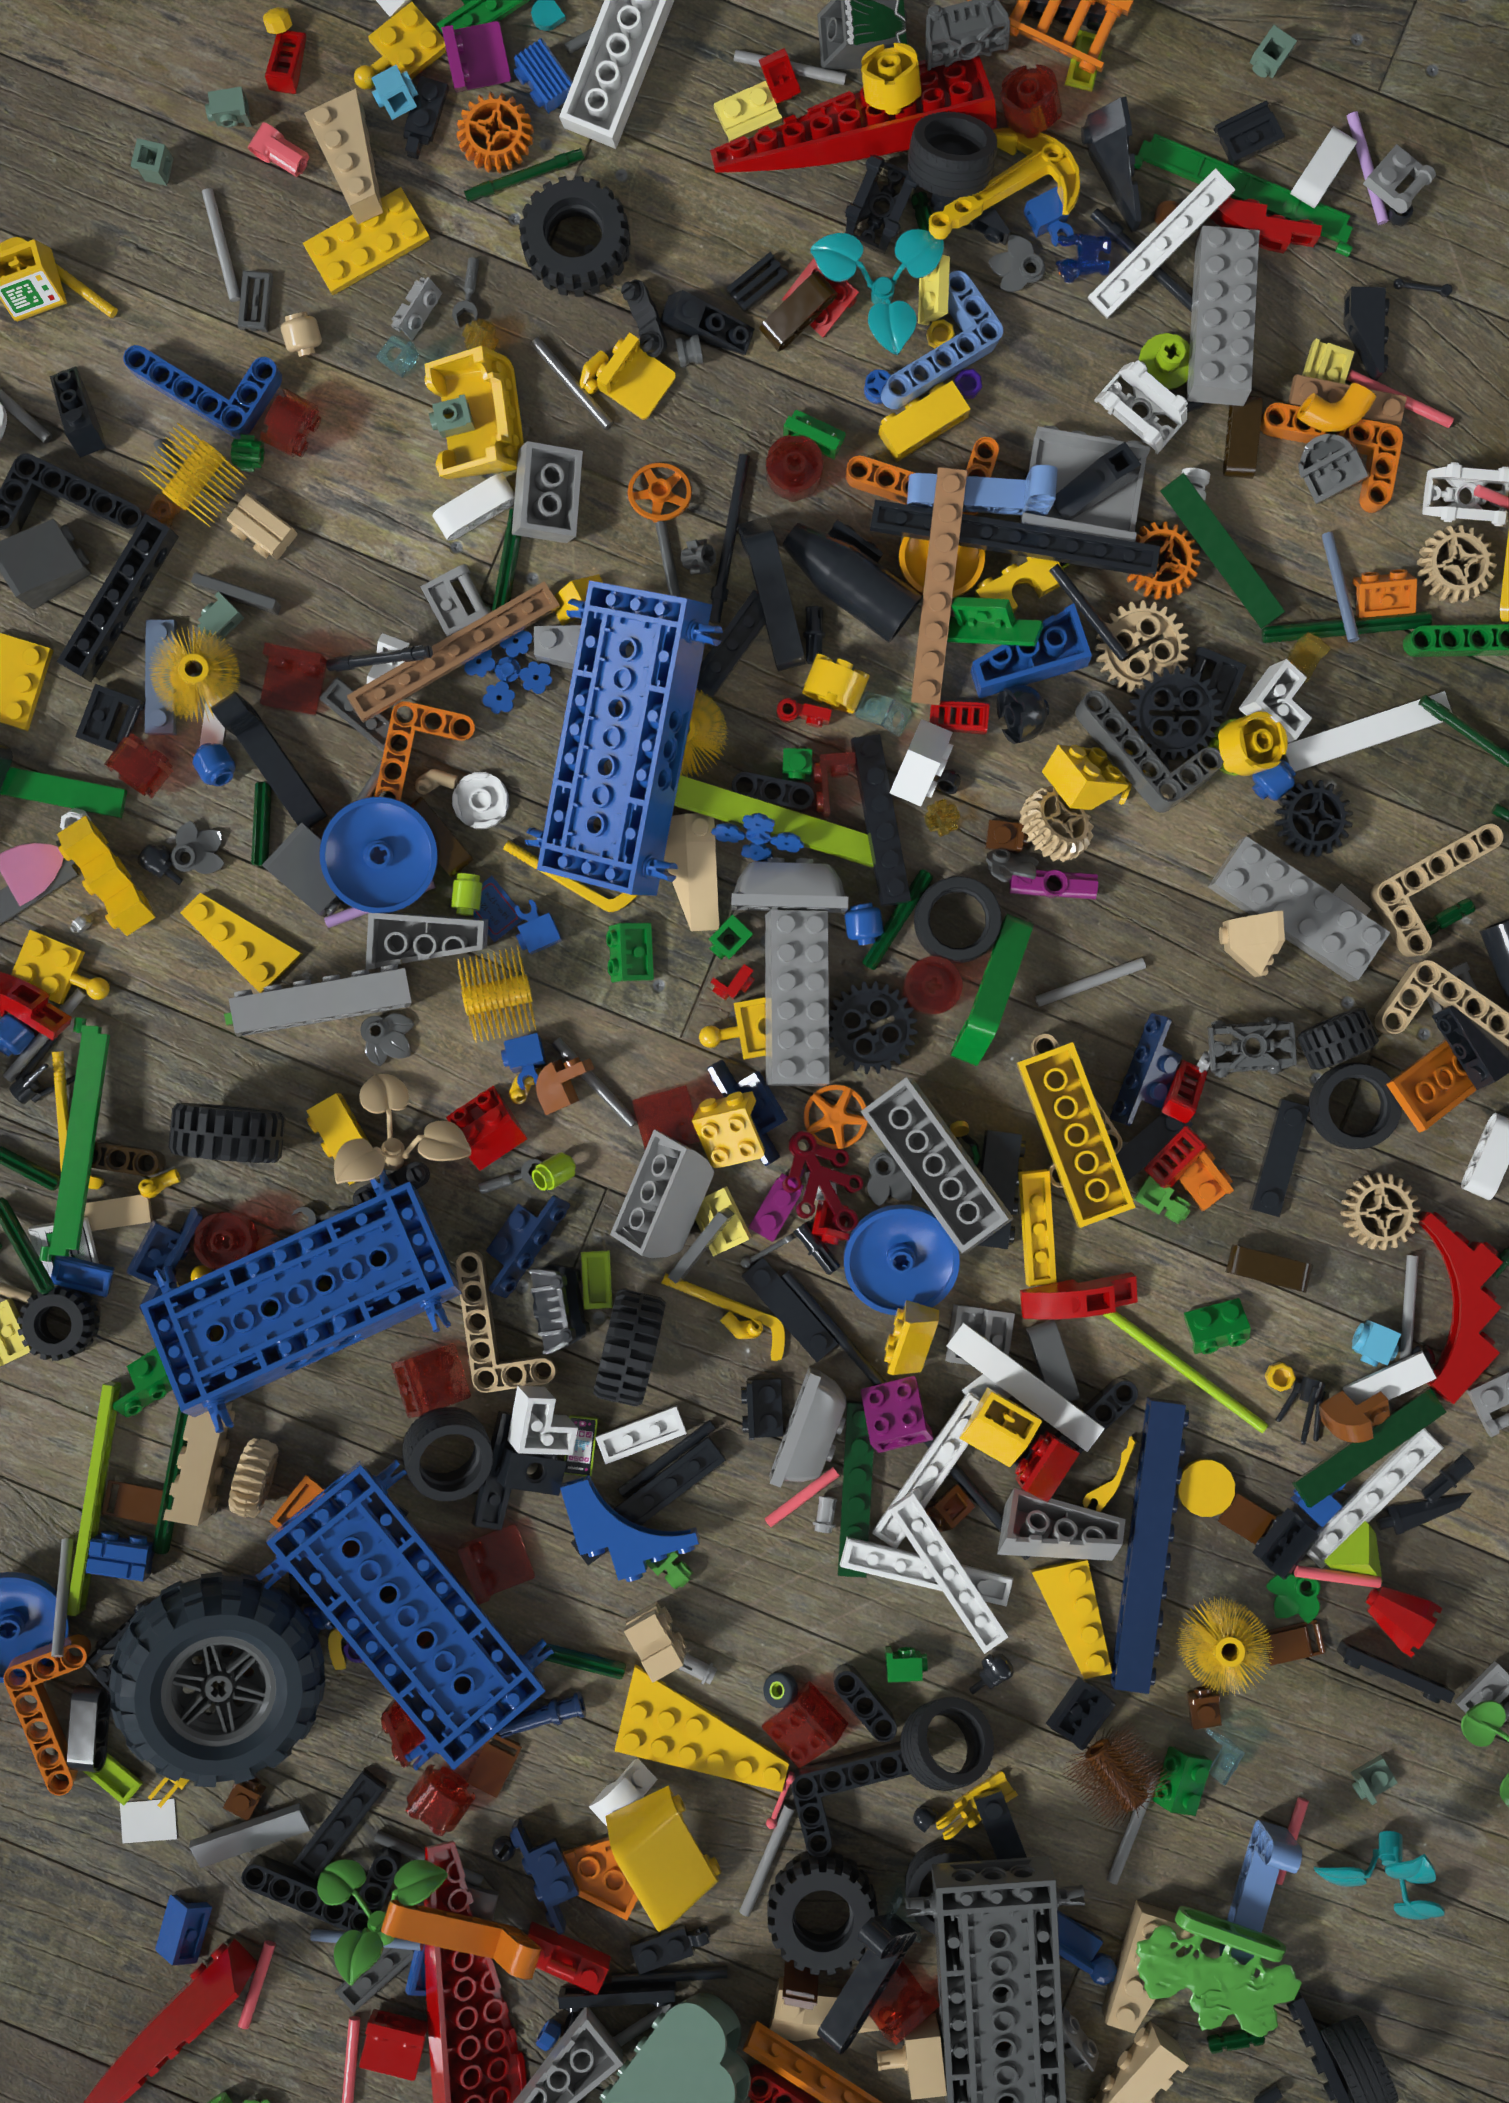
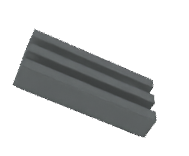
M243 270L238 328L240 330L250 329L251 331L261 330L262 332H268L273 286L272 273ZM254 278L255 281L250 322L246 320L250 279ZM262 279H265L261 322H258L261 282Z

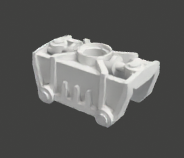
M1138 360L1135 363L1131 362L1124 365L1094 400L1108 410L1110 415L1113 414L1141 438V442L1151 446L1156 454L1164 448L1187 420V400L1183 396H1175L1150 375L1147 372L1146 365ZM1119 377H1122L1133 387L1134 396L1130 393L1126 396L1121 392V384L1117 381ZM1138 404L1145 406L1147 416L1141 418L1132 410V407ZM1156 415H1166L1177 424V427L1173 429L1168 425L1161 426Z
M1451 462V464H1447V467L1429 470L1425 483L1422 514L1441 517V520H1444V522H1452L1456 518L1492 521L1491 524H1494V526L1506 525L1509 516L1507 509L1490 502L1491 505L1499 507V511L1483 510L1479 505H1484L1486 500L1474 496V490L1477 485L1485 486L1488 483L1503 484L1502 490L1496 492L1509 496V467H1502L1498 470L1463 468L1459 463ZM1432 479H1444L1452 488L1447 487L1445 491H1441L1438 486L1433 485ZM1463 488H1468L1472 493L1471 501L1468 504H1463L1459 499V493ZM1440 497H1443L1445 502H1451L1446 507H1429L1430 501H1435Z

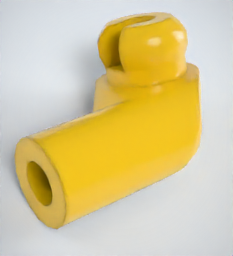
M603 351L597 352L583 366L579 384L588 394H594L599 389L597 380L594 378L602 363L605 361L609 362L607 354Z
M541 1068L536 1069V1073L538 1074V1076L542 1071ZM518 1075L515 1077L509 1090V1097L513 1103L519 1105L526 1101L531 1086L535 1085L533 1077H527L524 1080L525 1090H522L517 1083Z
M173 1169L150 1179L142 1180L139 1183L138 1189L143 1197L154 1198L166 1187L181 1182V1178L177 1169Z
M731 1311L727 1312L720 1319V1322L737 1339H754L760 1336L763 1331V1325L759 1320L739 1321Z

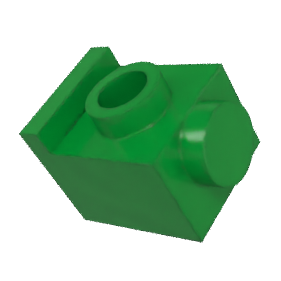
M783 748L782 779L811 783L812 749Z
M732 914L709 938V941L713 944L709 949L720 960L724 957L730 960L753 937V933ZM727 935H731L735 939L734 943L730 946L723 942L724 937Z
M885 1646L888 1682L923 1681V1672H928L927 1654H921L920 1651H915L913 1647L898 1648V1652H892L891 1646Z

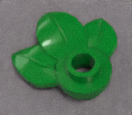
M1290 1574L1286 1580H1283L1278 1575L1269 1580L1266 1588L1277 1595L1274 1601V1615L1276 1618H1289L1299 1613L1300 1617L1309 1624L1318 1615L1320 1605L1317 1595L1321 1589L1319 1580L1295 1577L1293 1574ZM1303 1581H1309L1310 1583L1309 1588L1306 1590L1301 1589Z

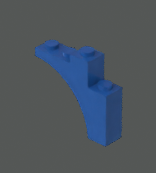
M590 1475L562 1483L560 1487L580 1555L588 1553V1557L597 1556L604 1553V1548L608 1547L618 1581L626 1579V1582H632L642 1578V1573L647 1571V1559H650L651 1562L661 1561L667 1558V1553L677 1550L679 1554L687 1553L695 1549L694 1545L699 1544L700 1538L696 1527L679 1531H661L640 1526L624 1518L602 1498Z

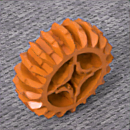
M490 92L488 95L489 99L484 100L479 95L478 104L469 101L470 111L462 110L461 116L463 120H458L457 122L460 131H457L456 135L458 141H460V150L466 152L465 157L469 162L474 160V165L477 169L484 164L485 171L488 173L492 167H496L497 172L501 173V166L507 165V168L512 170L513 161L521 165V155L528 156L529 148L527 146H532L533 138L530 135L534 133L533 125L530 124V115L525 113V108L522 104L516 106V99L513 96L506 101L505 94L501 93L498 99H495L494 94ZM503 116L511 119L517 125L518 130H513L511 126L504 124ZM473 135L479 136L480 140L486 141L487 150L474 142Z
M1167 521L1162 523L1160 529L1156 522H1152L1150 531L1147 527L1142 526L1139 530L1140 535L1136 534L1135 542L1146 544L1155 540L1165 541L1159 552V556H1161L1165 551L1163 556L1165 563L1156 572L1155 577L1130 574L1126 579L1128 583L1136 580L1135 591H1138L1141 587L1145 588L1144 597H1148L1151 591L1154 592L1155 600L1160 599L1162 592L1166 599H1170L1173 592L1180 595L1183 592L1182 587L1189 588L1192 584L1190 579H1195L1198 574L1194 568L1200 566V561L1193 558L1197 557L1200 552L1197 549H1191L1196 541L1195 539L1186 541L1185 538L1188 535V530L1183 531L1181 535L1177 533L1179 529L1178 524H1175L1169 530ZM1173 545L1179 551L1183 564L1180 563L1181 560L1173 555ZM1162 573H1176L1180 575L1171 581H1157Z

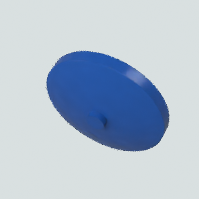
M368 797L343 807L328 823L320 843V865L327 884L343 902L364 912L389 913L409 906L426 891L436 870L437 847L429 825L416 810L403 802L391 798Z
M891 1205L871 1212L859 1221L850 1233V1238L845 1245L844 1270L852 1291L867 1306L888 1315H896L898 1308H904L906 1300L931 1308L948 1295L956 1282L959 1272L960 1259L957 1246L935 1215L929 1210L918 1206Z
M0 1573V1683H4V1673L15 1657L53 1642L57 1591L40 1578L25 1573ZM67 1615L65 1638L68 1637L69 1615ZM41 1659L45 1666L51 1667L54 1664L51 1659ZM22 1669L13 1670L18 1677L26 1676Z

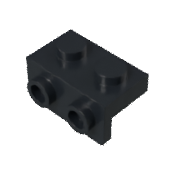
M1287 1508L1284 1513L1276 1517L1273 1527L1269 1532L1257 1541L1252 1553L1263 1565L1283 1580H1286L1320 1536L1306 1525L1295 1512Z
M1078 1676L1046 1724L1083 1751L1115 1707V1702L1101 1689Z

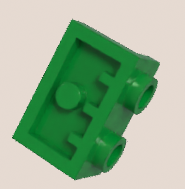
M795 410L792 417L788 416L783 429L784 437L835 460L846 437L844 431L799 410Z
M619 923L609 926V931L606 934V943L610 949V960L608 961L607 969L608 974L611 976V982L654 980L651 923Z

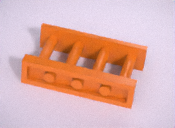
M1030 0L1017 1L1009 17V35L1017 37L1019 33L1080 62L1078 67L1091 74H1094L1095 70L1102 73L1104 62L1098 60V57L1117 17L1120 18L1121 14L1128 17L1133 6V0H1080L1063 40L1060 42L1046 35L1062 0L1048 1L1036 30L1020 23ZM1098 2L1106 6V15L1088 53L1085 54L1073 48L1072 45L1090 6Z

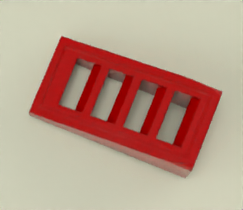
M287 30L286 32L276 34L265 73L269 90L296 94L306 43V33ZM283 43L294 44V45H296V46H295V47L283 46Z
M940 701V705H931L929 722L951 732L985 735L988 730L990 703ZM939 708L945 709L944 724H938ZM951 709L956 710L955 724H950ZM963 710L968 711L967 725L961 724ZM974 711L979 712L978 725H973Z
M1182 1059L1165 1099L1162 1112L1183 1123H1188L1196 1113L1208 1071L1204 1070L1201 1073L1198 1066ZM1184 1074L1196 1079L1197 1082L1185 1077Z
M1185 1126L1149 1162L1144 1170L1162 1188L1173 1187L1208 1145L1189 1126ZM1184 1139L1194 1147L1192 1151L1182 1142ZM1176 1148L1186 1156L1184 1159L1175 1151ZM1169 1157L1177 1164L1176 1167L1167 1160Z

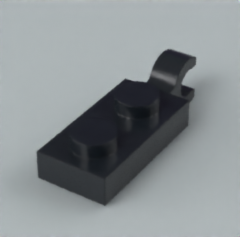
M685 1924L632 1942L630 1949L639 1974H643L694 1956L693 1946L700 1947L710 1943L709 1938L711 1936L707 1925L688 1932Z

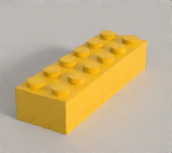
M1071 1042L1017 1062V1067L1077 1226L1081 1228L1136 1208L1074 1043Z

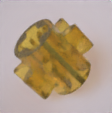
M477 319L476 322L472 320L471 324L467 323L462 333V336L466 338L464 343L467 350L484 346L494 351L500 340L495 337L497 333L495 326L485 319Z
M942 799L926 807L928 812L924 819L930 832L938 831V835L941 837L958 829L956 824L959 822L960 814L955 804L947 805L946 799Z

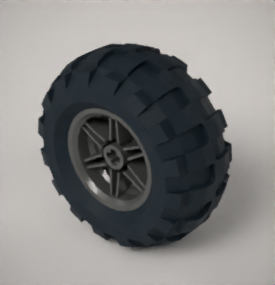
M222 1572L201 1574V1577L186 1583L178 1581L161 1590V1594L150 1604H144L131 1618L123 1637L119 1638L113 1656L109 1684L111 1711L116 1728L122 1731L126 1739V1746L140 1761L146 1760L155 1767L156 1773L175 1782L179 1781L180 1778L192 1780L194 1786L215 1787L216 1782L234 1780L235 1784H239L256 1778V1773L267 1766L275 1768L292 1754V1748L299 1739L303 1740L306 1738L316 1721L319 1703L323 1701L326 1681L324 1656L317 1630L309 1615L305 1614L297 1605L296 1600L282 1588L275 1589L270 1586L269 1589H266L262 1579L258 1580L257 1577L244 1573L239 1577L224 1576ZM229 1647L233 1650V1653L231 1655L221 1653L222 1649ZM195 1656H202L203 1660L198 1665L192 1663V1659ZM251 1667L254 1673L251 1676H245L243 1673ZM217 1681L220 1683L224 1681V1686L220 1687L218 1684L214 1687L213 1682ZM183 1687L193 1689L194 1691L189 1694L184 1693ZM233 1699L243 1700L245 1702L241 1705H237L234 1703ZM211 1703L215 1705L214 1712H205L211 1706Z

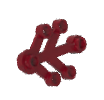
M807 1131L796 1132L789 1140V1150L794 1157L789 1175L783 1180L782 1187L788 1193H794L800 1189L802 1184L800 1174L805 1162L810 1170L803 1200L796 1207L797 1215L806 1219L814 1214V1202L819 1187L834 1214V1228L844 1233L850 1232L858 1224L857 1214L853 1210L843 1207L830 1182L844 1186L845 1190L849 1193H856L863 1187L862 1178L858 1175L850 1176L821 1166L817 1157L830 1160L835 1168H842L848 1164L849 1154L842 1149L834 1150L817 1144L815 1137ZM798 1142L806 1144L805 1151L798 1147ZM837 1154L841 1155L844 1158L843 1163L837 1162ZM789 1179L795 1181L796 1188L789 1187ZM851 1179L857 1182L856 1189L850 1186L849 1182ZM803 1204L809 1207V1214H805L802 1211ZM840 1217H843L847 1220L846 1227L840 1224Z

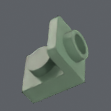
M1381 1755L1351 1772L1356 1781L1352 1786L1361 1800L1366 1798L1371 1805L1377 1803L1374 1798L1375 1796L1398 1784Z

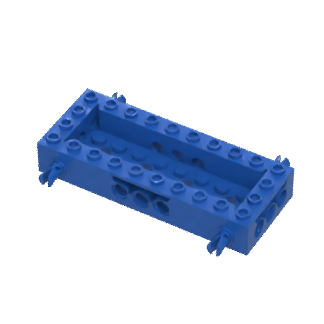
M589 580L586 601L572 598L568 601V604L579 609L566 610L569 617L580 618L582 623L544 831L533 827L529 828L526 833L537 837V840H525V843L528 846L541 848L537 870L630 895L657 896L660 879L673 882L677 877L665 871V869H678L676 863L664 861L704 645L708 643L718 646L721 640L711 637L710 633H723V629L720 626L708 625L712 604ZM630 642H632L634 645V652L628 658V656L626 655V647ZM621 701L623 711L620 716H617L615 706L617 702ZM610 759L612 770L607 775L604 771V765ZM597 817L601 820L599 832H596L593 827Z
M384 1168L383 1172L379 1175L381 1183L376 1178L370 1180L377 1197L180 1287L173 1273L172 1266L164 1267L166 1279L160 1271L156 1270L154 1272L163 1295L141 1304L140 1307L181 1412L197 1417L209 1411L215 1432H224L222 1420L227 1427L232 1428L234 1426L225 1405L229 1401L426 1311L433 1332L440 1331L438 1316L444 1326L447 1328L451 1326L442 1303L461 1295L462 1292L421 1196L410 1181L392 1189ZM377 1252H385L387 1256L386 1262L379 1267L373 1266V1255ZM325 1276L331 1277L333 1281L332 1287L328 1291H320L318 1289L319 1280ZM270 1301H276L278 1304L277 1313L267 1317L264 1314L265 1305ZM216 1326H222L224 1330L223 1337L219 1341L212 1342L210 1331Z
M397 1459L377 1476L372 1475L364 1464L359 1461L267 1537L266 1543L276 1554L277 1559L260 1573H257L256 1577L258 1580H261L273 1573L264 1584L266 1589H269L287 1572L296 1578L425 1735V1740L409 1754L405 1755L408 1762L419 1756L413 1763V1768L416 1771L436 1753L440 1754L449 1766L455 1770L545 1692V1688L535 1675L534 1669L554 1652L550 1647L540 1652L546 1645L545 1640L541 1638L524 1655L518 1654L387 1494L389 1493L387 1490L404 1475H407V1471L404 1468L391 1475L400 1465ZM349 1540H354L359 1544L360 1550L355 1556H346L342 1551L343 1544ZM385 1586H392L397 1591L396 1598L390 1602L383 1601L379 1596L381 1589ZM423 1631H429L434 1636L433 1643L428 1647H422L417 1643V1637ZM461 1676H465L471 1681L470 1688L465 1692H459L454 1688L455 1680Z

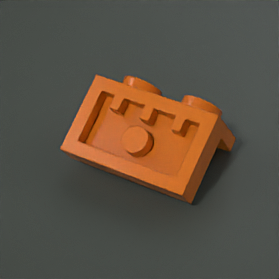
M1395 569L1391 570L1390 574L1379 575L1377 572H1364L1361 574V577L1353 578L1352 584L1357 587L1356 616L1358 618L1416 613L1417 579L1408 573L1407 570Z
M1207 1147L1178 1180L1201 1211H1205L1225 1194H1230L1234 1191L1230 1185L1233 1182L1231 1177L1224 1169H1217L1213 1163L1215 1157ZM1183 1153L1180 1155L1183 1159L1186 1157ZM1174 1161L1170 1162L1174 1167L1177 1166Z

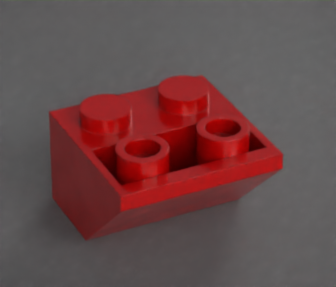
M494 1086L480 1093L477 1097L446 1117L449 1122L454 1123L462 1130L471 1148V1155L468 1158L479 1171L527 1140L519 1122Z
M1046 1430L1044 1435L1039 1434L1031 1445L1033 1451L1027 1460L1023 1458L1015 1470L1017 1474L1015 1480L1023 1490L1048 1503L1080 1453Z

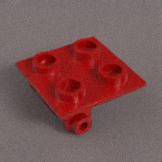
M814 258L782 298L783 301L811 274L820 271ZM825 275L823 276L838 295L810 324L823 338L847 307L851 308L856 303L857 298L855 297L859 294V291L847 280L836 282L830 280Z

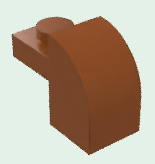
M576 1057L565 1063H562V1060L559 1059L549 1063L542 1069L537 1078L536 1092L545 1115L579 1101L571 1079L595 1069L590 1058L581 1061L579 1057Z
M1343 1391L1319 1404L1322 1423L1334 1436L1351 1443L1371 1440L1373 1438L1372 1427L1383 1423L1390 1416L1388 1398L1381 1391L1358 1405Z

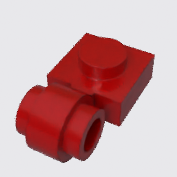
M785 698L778 703L776 712L778 718L785 723L793 722L797 717H801V719L806 720L805 724L822 728L823 724L829 725L832 709L807 703L803 705L797 703L794 699ZM785 707H791L793 709V712L791 714H785L783 712V709Z

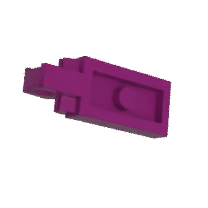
M802 1168V1171H801V1174H800V1178L802 1177L803 1173L805 1172V1169H804V1168ZM783 1173L775 1180L748 1227L771 1242L775 1240L804 1187L801 1184L800 1189L796 1192H786L782 1187V1182L787 1176ZM789 1179V1187L796 1188L795 1181Z

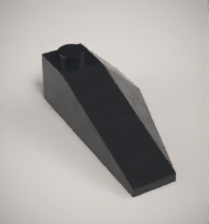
M1120 97L1087 116L1085 125L1081 127V139L1083 145L1087 144L1089 156L1130 231L1137 232L1142 219L1137 181H1132L1131 179L1134 176V164H1136L1135 154L1128 151L1129 136H1132V125L1127 97Z

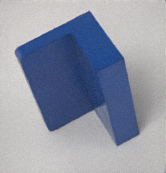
M170 1895L155 1948L156 1952L172 1966L197 1963L212 1906L207 1902L185 1903L177 1895Z
M1057 1910L1059 1955L1091 1975L1094 1971L1091 1961L1103 1944L1102 1938Z

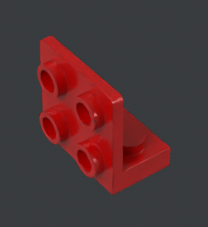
M373 2009L365 2032L367 2036L359 2067L414 2081L428 2031V2022Z

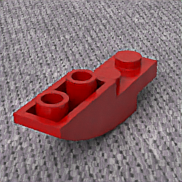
M1229 197L1210 216L1220 227L1260 230L1259 247L1284 254L1289 244L1314 247L1320 238L1322 225H1316L1310 220H1286L1281 215H1271L1268 217L1266 216L1267 205L1260 204L1259 201L1254 199L1241 201Z
M0 972L1 1017L10 1013L51 1040H54L70 1025L72 1017L48 1002L50 994L22 979Z
M1132 1272L1081 1283L1071 1279L1020 1290L1021 1310L1024 1319H1071L1104 1315L1116 1312V1307L1138 1302L1136 1275Z

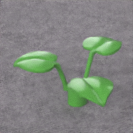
M1482 1701L1470 1708L1466 1715L1463 1716L1461 1730L1465 1738L1472 1744L1480 1747L1488 1746L1493 1742L1496 1734L1509 1742V1735L1499 1729L1505 1722L1506 1713L1504 1708L1496 1701ZM1509 1773L1500 1785L1501 1799L1508 1807Z
M339 1860L329 1864L321 1872L317 1890L321 1900L328 1905L342 1904L352 1894L369 1918L368 1928H364L362 1932L357 1930L345 1932L339 1938L334 1948V1961L337 1970L342 1978L352 1986L364 1972L377 1962L382 1954L383 1946L390 1944L395 1938L381 1932L386 1912L375 1911L372 1913L356 1890L366 1881V1873L363 1867L353 1860ZM410 1861L402 1866L395 1875L394 1883L397 1889L392 1892L391 1900H397L398 1897L400 1904L403 1906L416 1905L434 1893L445 1881L448 1874L444 1869L429 1861Z

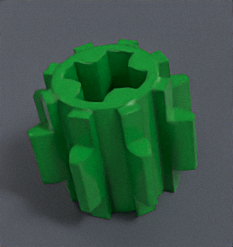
M241 434V439L234 438L231 444V463L238 466L240 471L254 472L255 468H262L265 455L264 443L255 439L254 435Z

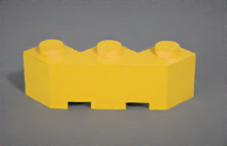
M86 815L57 833L61 846L58 847L60 853L68 862L73 860L81 869L85 879L82 881L84 888L91 896L96 894L104 902L108 912L105 918L114 930L119 928L128 936L156 918L149 901L141 890L138 891L130 879L132 876L120 858L112 853L106 845L109 842L103 833Z

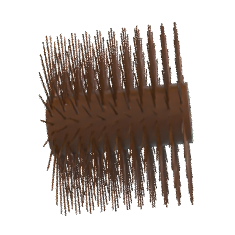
M1134 1732L1128 1735L1125 1734L1119 1740V1737L1114 1739L1111 1735L1108 1738L1106 1736L1104 1739L1102 1734V1738L1097 1741L1096 1737V1743L1094 1742L1085 1753H1080L1085 1755L1078 1756L1079 1758H1085H1083V1761L1075 1762L1079 1763L1077 1764L1079 1766H1074L1078 1769L1075 1771L1077 1774L1069 1779L1071 1780L1078 1776L1076 1779L1079 1782L1076 1785L1081 1782L1083 1783L1077 1789L1085 1786V1789H1091V1792L1084 1799L1093 1795L1091 1798L1094 1801L1091 1804L1096 1801L1098 1802L1092 1808L1100 1803L1099 1807L1102 1810L1099 1813L1105 1811L1099 1818L1108 1814L1103 1820L1111 1815L1113 1817L1116 1816V1819L1122 1811L1123 1814L1119 1818L1120 1820L1125 1812H1127L1126 1817L1128 1812L1132 1814L1133 1810L1136 1809L1137 1811V1808L1142 1806L1144 1802H1149L1146 1801L1147 1798H1150L1148 1795H1156L1149 1792L1155 1790L1156 1788L1153 1787L1162 1782H1157L1158 1780L1155 1779L1161 1772L1154 1775L1160 1768L1151 1772L1157 1765L1152 1768L1150 1766L1153 1763L1147 1765L1153 1758L1146 1762L1145 1760L1150 1755L1143 1758L1149 1751L1140 1755L1141 1751L1139 1749L1142 1746L1137 1749L1135 1748L1141 1742L1133 1745L1132 1743L1138 1740L1132 1741L1135 1736L1130 1739L1124 1738L1126 1736L1130 1737Z

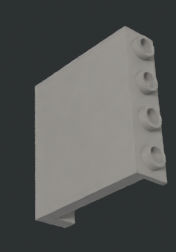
M1038 426L1033 439L1028 473L1031 467L1036 465L1057 467V494L1096 460L1122 444L1123 441H1117L1111 436H1089L1083 431H1061L1055 426ZM1139 441L1126 442L1141 463L1138 478L1072 520H1063L1052 505L1049 513L1044 516L1023 512L1019 523L1135 542L1137 534L1135 526L1144 470L1151 446H1145Z

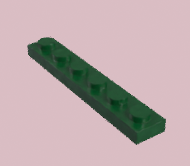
M847 1402L837 1574L838 1576L867 1578V1573L840 1566L847 1537L869 1542L874 1447L870 1444L862 1402Z

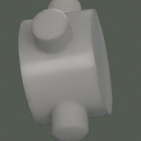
M82 914L71 923L72 927L70 929L72 932L77 931L80 934L93 924L91 921L94 919L91 915L87 917L86 914Z
M1209 1051L1203 1053L1197 1064L1201 1073L1204 1070L1208 1071L1210 1068Z

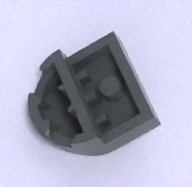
M1323 434L1308 442L1304 447L1298 464L1300 476L1304 478L1316 504H1320L1370 477L1355 444L1349 439L1335 434Z

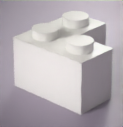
M1287 659L1271 665L1241 704L1239 710L1246 716L1255 712L1271 714V718L1276 723L1280 722L1284 727L1288 743L1297 740L1312 719L1292 700L1307 677Z
M921 719L890 790V794L918 806L922 805L926 796L931 798L938 783L933 781L934 776L938 775L941 777L954 746L949 743L953 732Z
M517 1386L508 1441L518 1453L573 1455L578 1427L567 1415H553L556 1399L545 1387Z

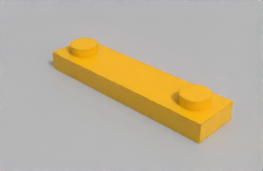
M1041 1169L1018 1172L1026 1285L1031 1287L1057 1283L1050 1171Z

